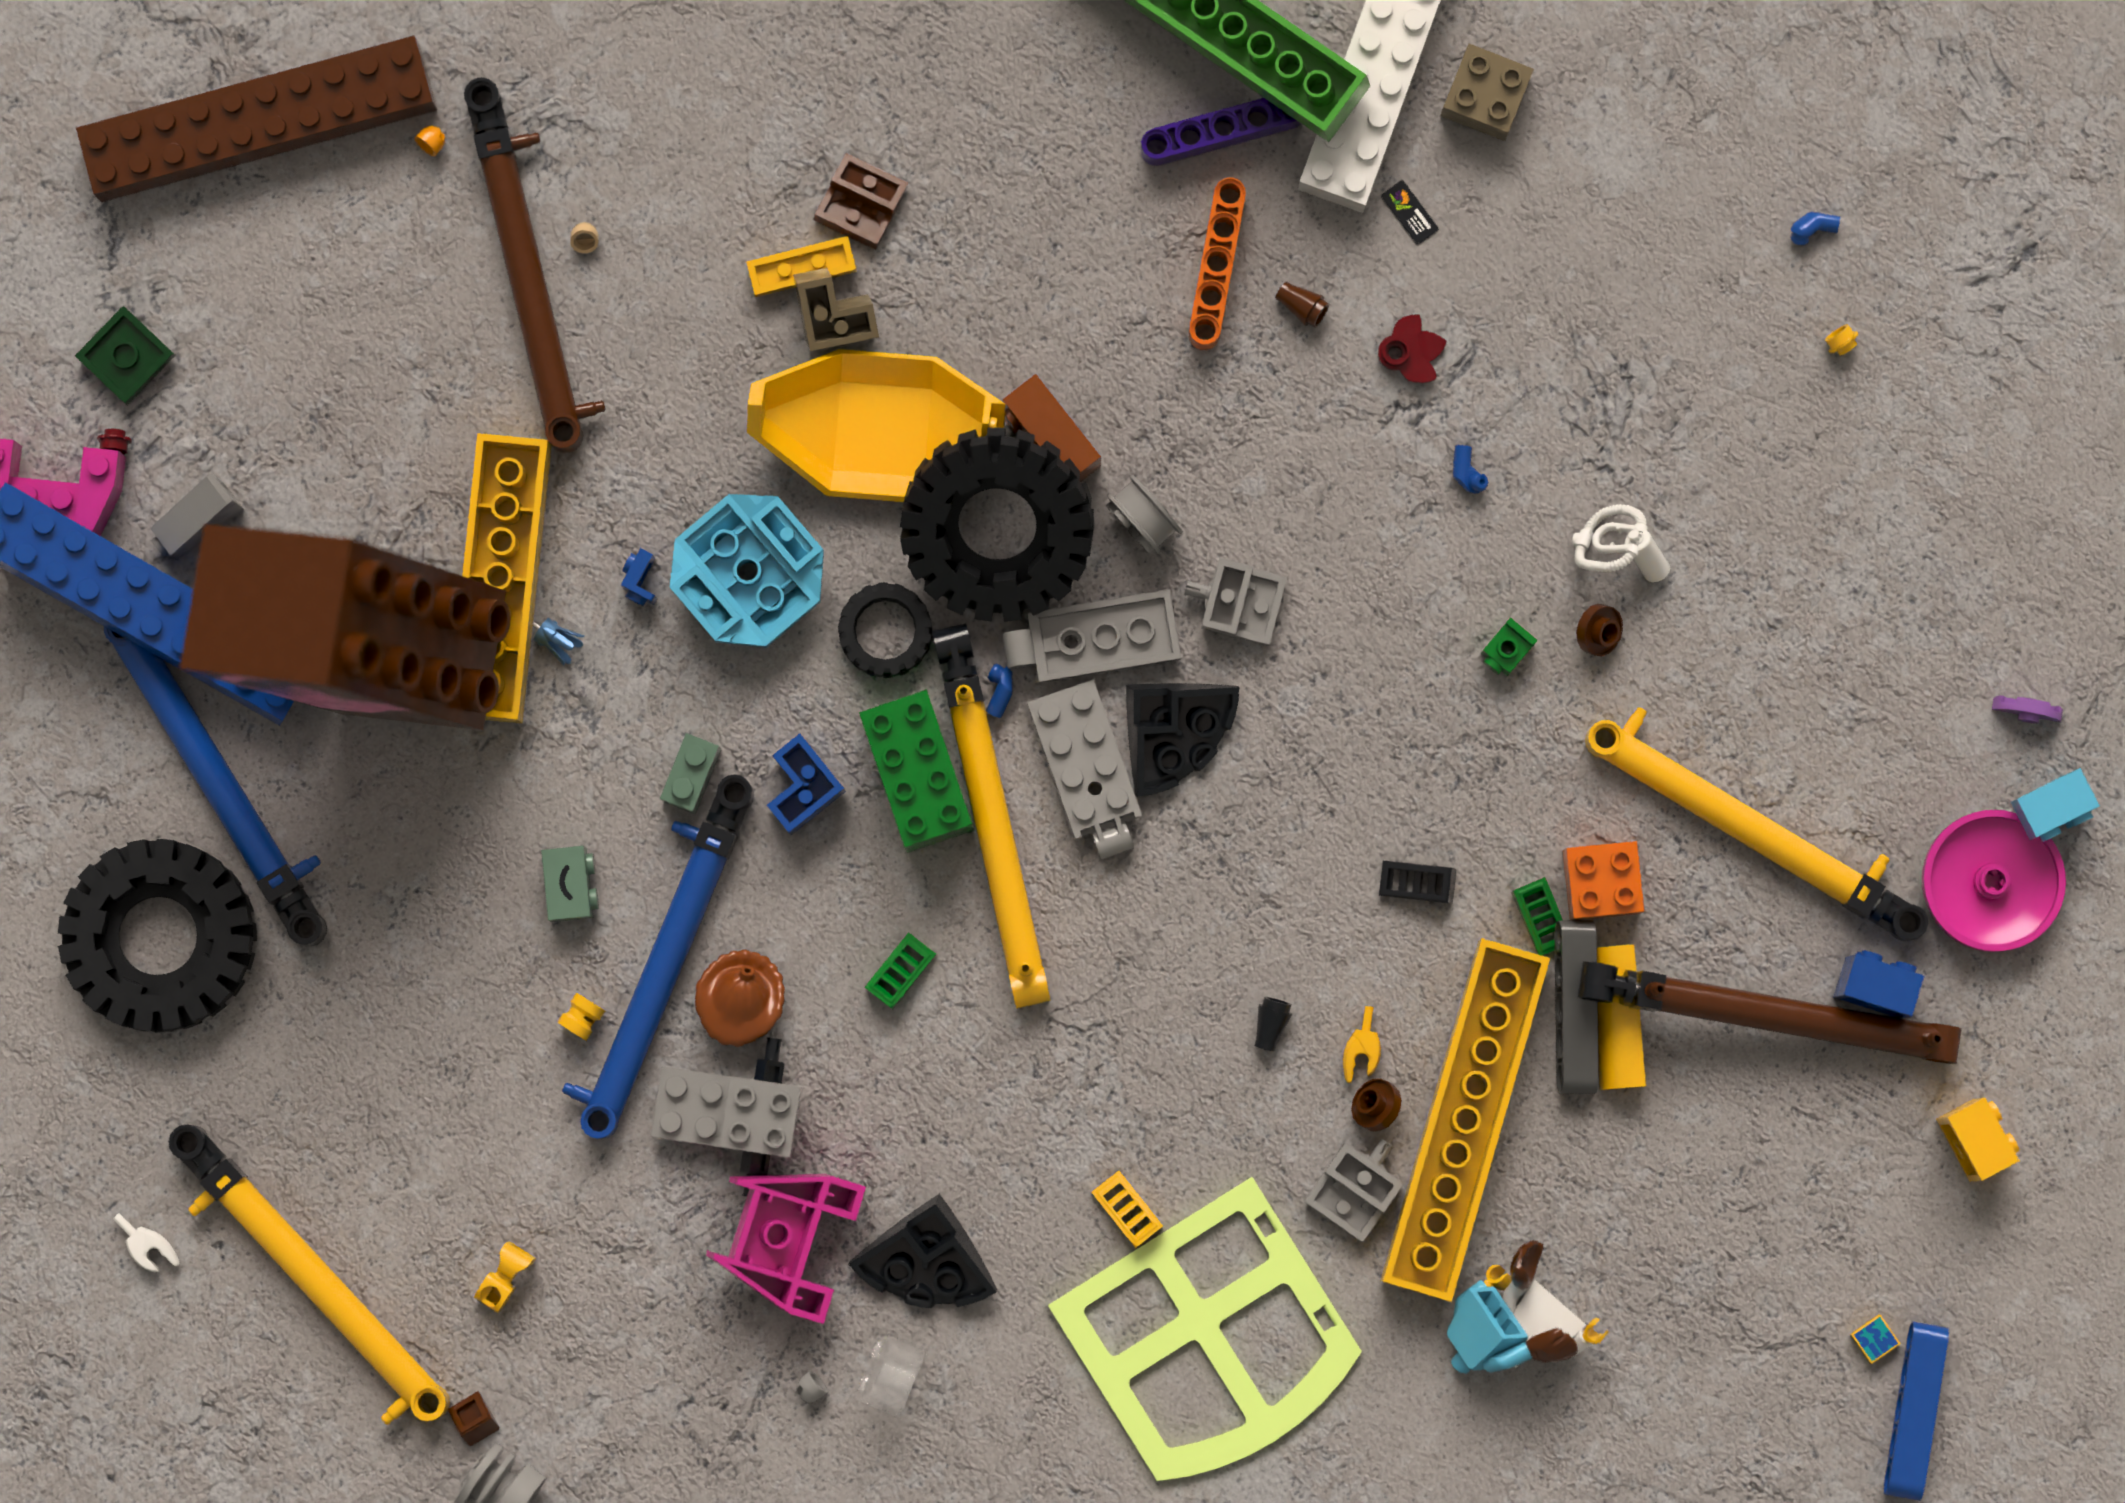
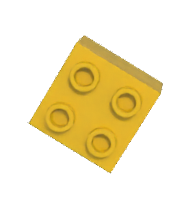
M1985 1097L1972 1099L1936 1118L1969 1182L1983 1181L2019 1162L2016 1153L2020 1150L2011 1133H2004L1999 1124V1121L2002 1120V1115L1993 1101L1988 1103Z

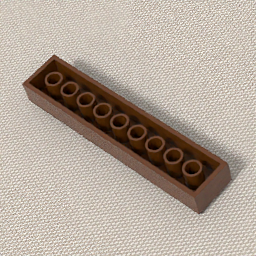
M415 35L80 126L76 130L93 194L102 203L438 110L421 47Z

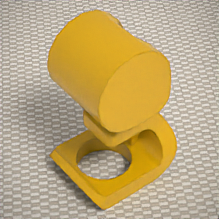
M506 1242L500 1250V1264L497 1272L488 1273L474 1298L499 1313L516 1289L511 1282L517 1275V1272L532 1265L536 1258L512 1242Z

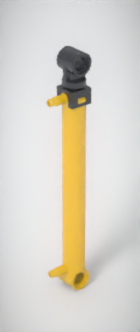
M967 624L933 630L939 665L947 664L948 671L942 673L943 681L949 682L944 683L1016 1009L1049 1002L1051 999L979 677L976 676V666H969L967 661L968 658L974 657Z
M1638 707L1623 729L1613 721L1601 720L1587 731L1585 745L1593 756L1606 760L1839 901L1842 903V907L1862 919L1868 917V920L1890 932L1894 938L1900 941H1911L1921 937L1926 932L1928 917L1921 907L1908 903L1888 890L1884 891L1886 886L1879 882L1890 861L1889 857L1880 854L1878 859L1873 862L1868 873L1860 874L1635 738L1647 714L1643 708ZM1606 730L1612 735L1613 744L1611 747L1602 748L1596 743L1595 735L1597 731ZM1904 913H1908L1915 918L1916 927L1911 933L1904 931L1900 926V918Z
M186 1124L175 1128L169 1137V1149L173 1155L181 1159L199 1180H202L200 1184L206 1189L194 1200L188 1211L193 1216H197L215 1200L219 1201L400 1396L387 1408V1411L381 1416V1420L386 1425H389L393 1420L398 1419L409 1407L420 1420L432 1421L444 1416L450 1405L449 1395L446 1390L429 1376L254 1187L240 1167L232 1159H226L227 1156L200 1126ZM191 1132L196 1136L198 1143L197 1147L188 1153L182 1148L181 1140L185 1134ZM428 1392L436 1395L439 1400V1406L433 1413L425 1411L421 1404L422 1397Z

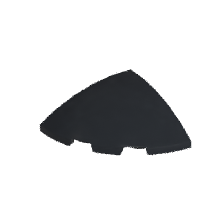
M1191 683L1126 685L1129 751L1135 795L1137 797L1152 795L1174 788L1179 785V780L1193 771L1202 770L1218 752L1217 745L1225 731L1230 730L1233 725L1239 701V686Z
M940 1194L904 1217L849 1262L850 1267L857 1275L881 1293L888 1291L904 1298L906 1304L917 1307L932 1308L935 1304H955L956 1307L976 1303L997 1293L995 1283L977 1249Z

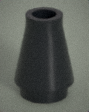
M1264 997L1263 1004L1258 1005L1257 1035L1254 1046L1268 1051H1275L1276 1045L1292 1016L1290 1012L1292 1004L1279 999Z

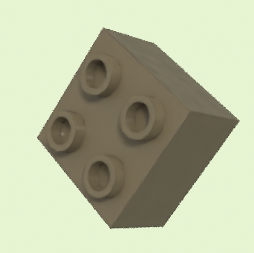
M1469 43L1440 116L1505 141L1534 69Z

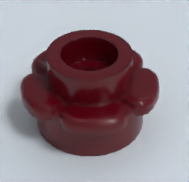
M114 428L105 429L104 434L97 436V440L100 442L99 449L118 450L123 455L128 453V445L132 443V439L125 437L126 432L124 430Z

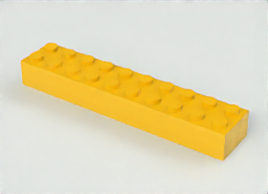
M1481 938L1478 940L1380 1281L1452 1302L1550 958Z

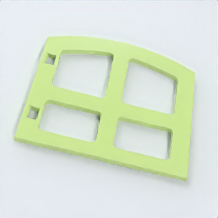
M1250 1177L1048 1305L1157 1481L1189 1477L1218 1469L1243 1459L1275 1442L1300 1424L1328 1398L1345 1378L1362 1352L1253 1177ZM1235 1212H1242L1266 1248L1269 1258L1266 1262L1209 1298L1203 1299L1198 1295L1176 1260L1175 1251ZM1263 1212L1276 1231L1267 1237L1263 1235L1254 1220L1261 1216ZM1150 1268L1156 1273L1176 1305L1179 1314L1171 1322L1120 1354L1113 1356L1109 1354L1085 1316V1307L1138 1273ZM1285 1283L1289 1285L1326 1344V1350L1302 1380L1279 1402L1270 1406L1266 1404L1220 1330V1323L1278 1285ZM1322 1306L1335 1325L1325 1331L1313 1314L1321 1309ZM1195 1340L1199 1342L1245 1416V1423L1228 1432L1199 1442L1168 1447L1130 1388L1129 1381L1186 1343Z

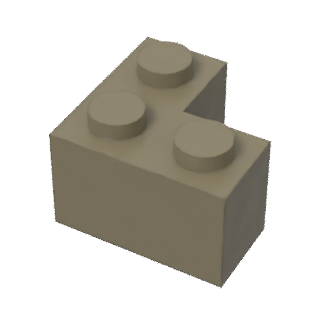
M828 268L793 274L805 339L810 351L879 337L873 303L868 294L836 301L832 276Z

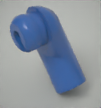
M1808 212L1793 223L1790 229L1792 232L1791 241L1796 245L1802 246L1808 244L1809 236L1818 230L1837 233L1840 216Z

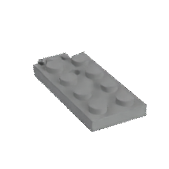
M1170 589L1047 609L1035 616L1029 612L1025 614L1026 622L1028 621L1029 629L1015 630L1002 634L1008 669H1019L1035 665L1037 674L1035 676L1036 684L1181 660ZM1068 636H1075L1078 639V645L1073 649L1067 648L1064 644Z
M1094 679L1027 702L1075 840L1092 833L1101 860L1134 849L1125 821L1141 818L1142 814ZM1092 783H1098L1101 785L1102 791L1098 795H1092L1088 791L1089 786Z

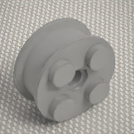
M1131 474L1129 476L1131 482L1115 496L1107 495L1110 502L1105 506L1126 528L1132 525L1128 532L1149 554L1153 550L1159 554L1161 552L1159 546L1174 532L1181 534L1183 530L1168 514V511L1157 498Z

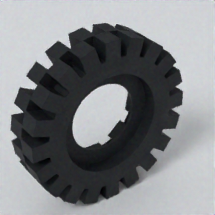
M988 428L987 436L978 437L975 429L959 434L958 442L954 445L947 440L936 447L933 451L932 459L924 458L915 470L914 480L909 482L901 515L900 528H902L900 541L903 555H909L908 568L915 580L920 578L925 580L924 591L935 601L942 596L947 598V609L960 615L964 614L966 608L976 610L974 619L992 622L993 613H1003L1004 622L1022 620L1023 610L1029 609L1032 615L1035 616L1049 609L1050 599L1053 597L1060 602L1071 591L1072 581H1079L1086 568L1087 556H1090L1093 539L1094 509H1091L1092 497L1087 483L1079 481L1080 471L1070 458L1063 462L1060 459L1061 450L1047 440L1042 446L1034 444V434L1021 430L1017 431L1015 438L1006 437V428ZM988 489H1005L1018 494L1027 501L1036 518V532L1032 542L1024 551L1011 558L991 559L977 554L965 543L959 530V516L965 503L975 494Z
M142 839L128 842L126 847L120 849L114 847L100 855L101 860L97 864H89L78 876L81 881L75 889L70 887L63 903L67 905L65 915L59 916L57 933L62 935V945L58 946L61 963L66 964L69 973L66 974V977L72 988L80 992L83 996L82 1001L94 1012L102 1014L106 1017L105 1019L115 1024L134 1030L155 1033L174 1032L176 1029H188L201 1024L202 1020L208 1016L214 1017L227 1006L225 1002L231 996L238 994L245 983L242 979L246 970H251L255 957L252 947L253 941H257L256 923L252 921L251 912H254L249 896L244 894L240 887L242 885L231 870L225 868L221 861L209 853L175 840L156 839V841H148ZM155 897L172 899L184 906L191 914L197 931L196 945L188 961L179 969L162 975L147 974L136 969L126 959L120 945V928L126 914L141 901Z

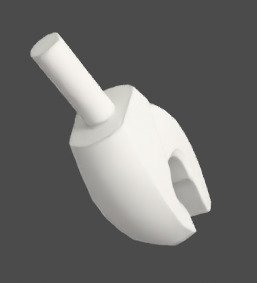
M120 1213L113 1218L130 1236L125 1241L130 1256L139 1266L154 1273L159 1272L158 1267L149 1258V1252L153 1248L158 1249L161 1255L166 1257L174 1266L180 1264L173 1247L162 1235L142 1226L136 1230Z

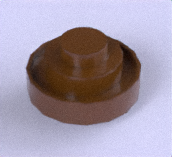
M1604 604L1590 606L1581 616L1576 630L1577 642L1580 648L1594 656L1602 657L1610 654L1621 640L1623 632V620L1620 613L1614 607Z
M1381 1078L1372 1079L1364 1083L1357 1090L1352 1101L1351 1111L1353 1119L1358 1125L1372 1132L1382 1131L1389 1127L1396 1120L1401 1109L1402 1100L1399 1090L1395 1085Z

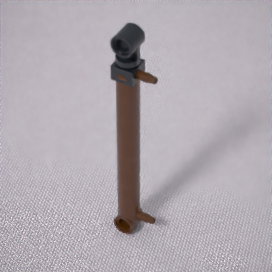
M476 78L467 84L464 91V99L467 103L477 154L482 165L540 405L545 435L556 451L571 453L577 450L583 441V431L579 419L594 416L597 413L604 412L606 409L603 401L575 405L516 161L515 151L540 143V137L538 133H527L511 137L504 113L502 97L496 84L487 78ZM487 91L492 94L491 101L488 104H475V97L478 93ZM563 425L571 426L573 428V435L569 440L561 442L555 438L559 427Z
M1583 962L1578 991V998L1612 1003L1613 996L1619 997L1621 1005L1651 1012L1660 1011L1913 1056L1932 1062L1957 1064L1962 1030L1959 1027L1912 1021L1688 981L1648 971L1636 972L1625 970L1623 976L1617 975L1618 967L1603 963Z

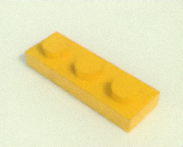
M848 236L746 261L755 297L795 288L793 274L828 268L832 278L857 272Z

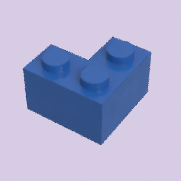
M800 733L772 755L793 781V784L768 803L767 806L790 835H793L846 792Z

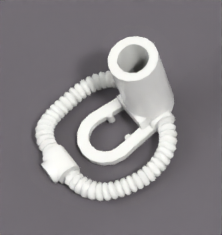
M1620 504L1602 508L1595 515H1592V518H1589V521L1580 530V533L1573 535L1572 542L1576 548L1574 560L1579 568L1595 572H1615L1620 570V568L1627 567V564L1634 560L1645 579L1649 582H1659L1670 572L1669 562L1648 532L1645 516L1640 510L1632 506ZM1623 514L1632 517L1636 521L1635 526L1614 522L1606 523L1600 526L1593 534L1596 526L1604 518L1606 519L1613 515ZM1609 531H1618L1620 534L1622 532L1628 533L1624 545H1615L1614 542H1611L1610 545H1601L1600 539ZM1592 540L1593 547L1599 553H1624V556L1620 560H1614V562H1599L1585 559V552L1588 551Z

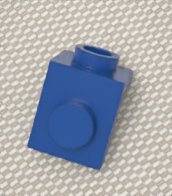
M640 548L637 555L631 553L622 570V572L626 573V576L621 586L624 590L628 591L625 595L626 598L644 607L646 601L653 605L657 601V597L654 594L640 588L655 561V557L653 554Z

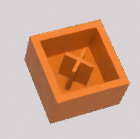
M1637 841L1571 847L1562 851L1570 920L1636 915L1645 912Z

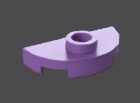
M2000 695L1993 698L1992 710L2017 714L2019 721L2038 724L2039 719L2061 723L2063 713L2061 706L2055 707L2051 706L2050 702L2025 697L2013 699Z

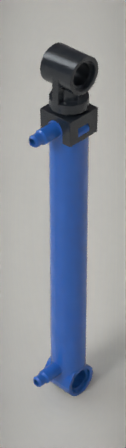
M104 626L106 638L114 646L257 880L256 883L269 904L274 905L273 908L286 927L289 937L294 942L303 946L312 947L318 945L326 936L327 925L305 890L302 889L304 885L300 881V878L312 872L314 868L321 864L317 855L304 859L293 867L288 864L164 660L126 638L119 639L115 632ZM305 919H312L315 923V931L310 937L303 938L299 933V925Z
M740 775L726 776L718 784L716 796L706 817V820L714 823L715 826L703 822L701 827L697 828L687 823L673 822L671 830L684 838L694 841L695 846L593 1091L570 1083H565L562 1092L587 1104L581 1115L580 1122L585 1134L592 1138H609L618 1128L622 1112L725 863L729 860L738 837L728 832V830L739 832L747 810L753 802V788L748 780ZM734 784L741 785L745 789L743 799L736 803L729 802L726 799L727 789ZM603 1111L609 1118V1124L606 1129L598 1132L592 1128L590 1121L594 1113Z

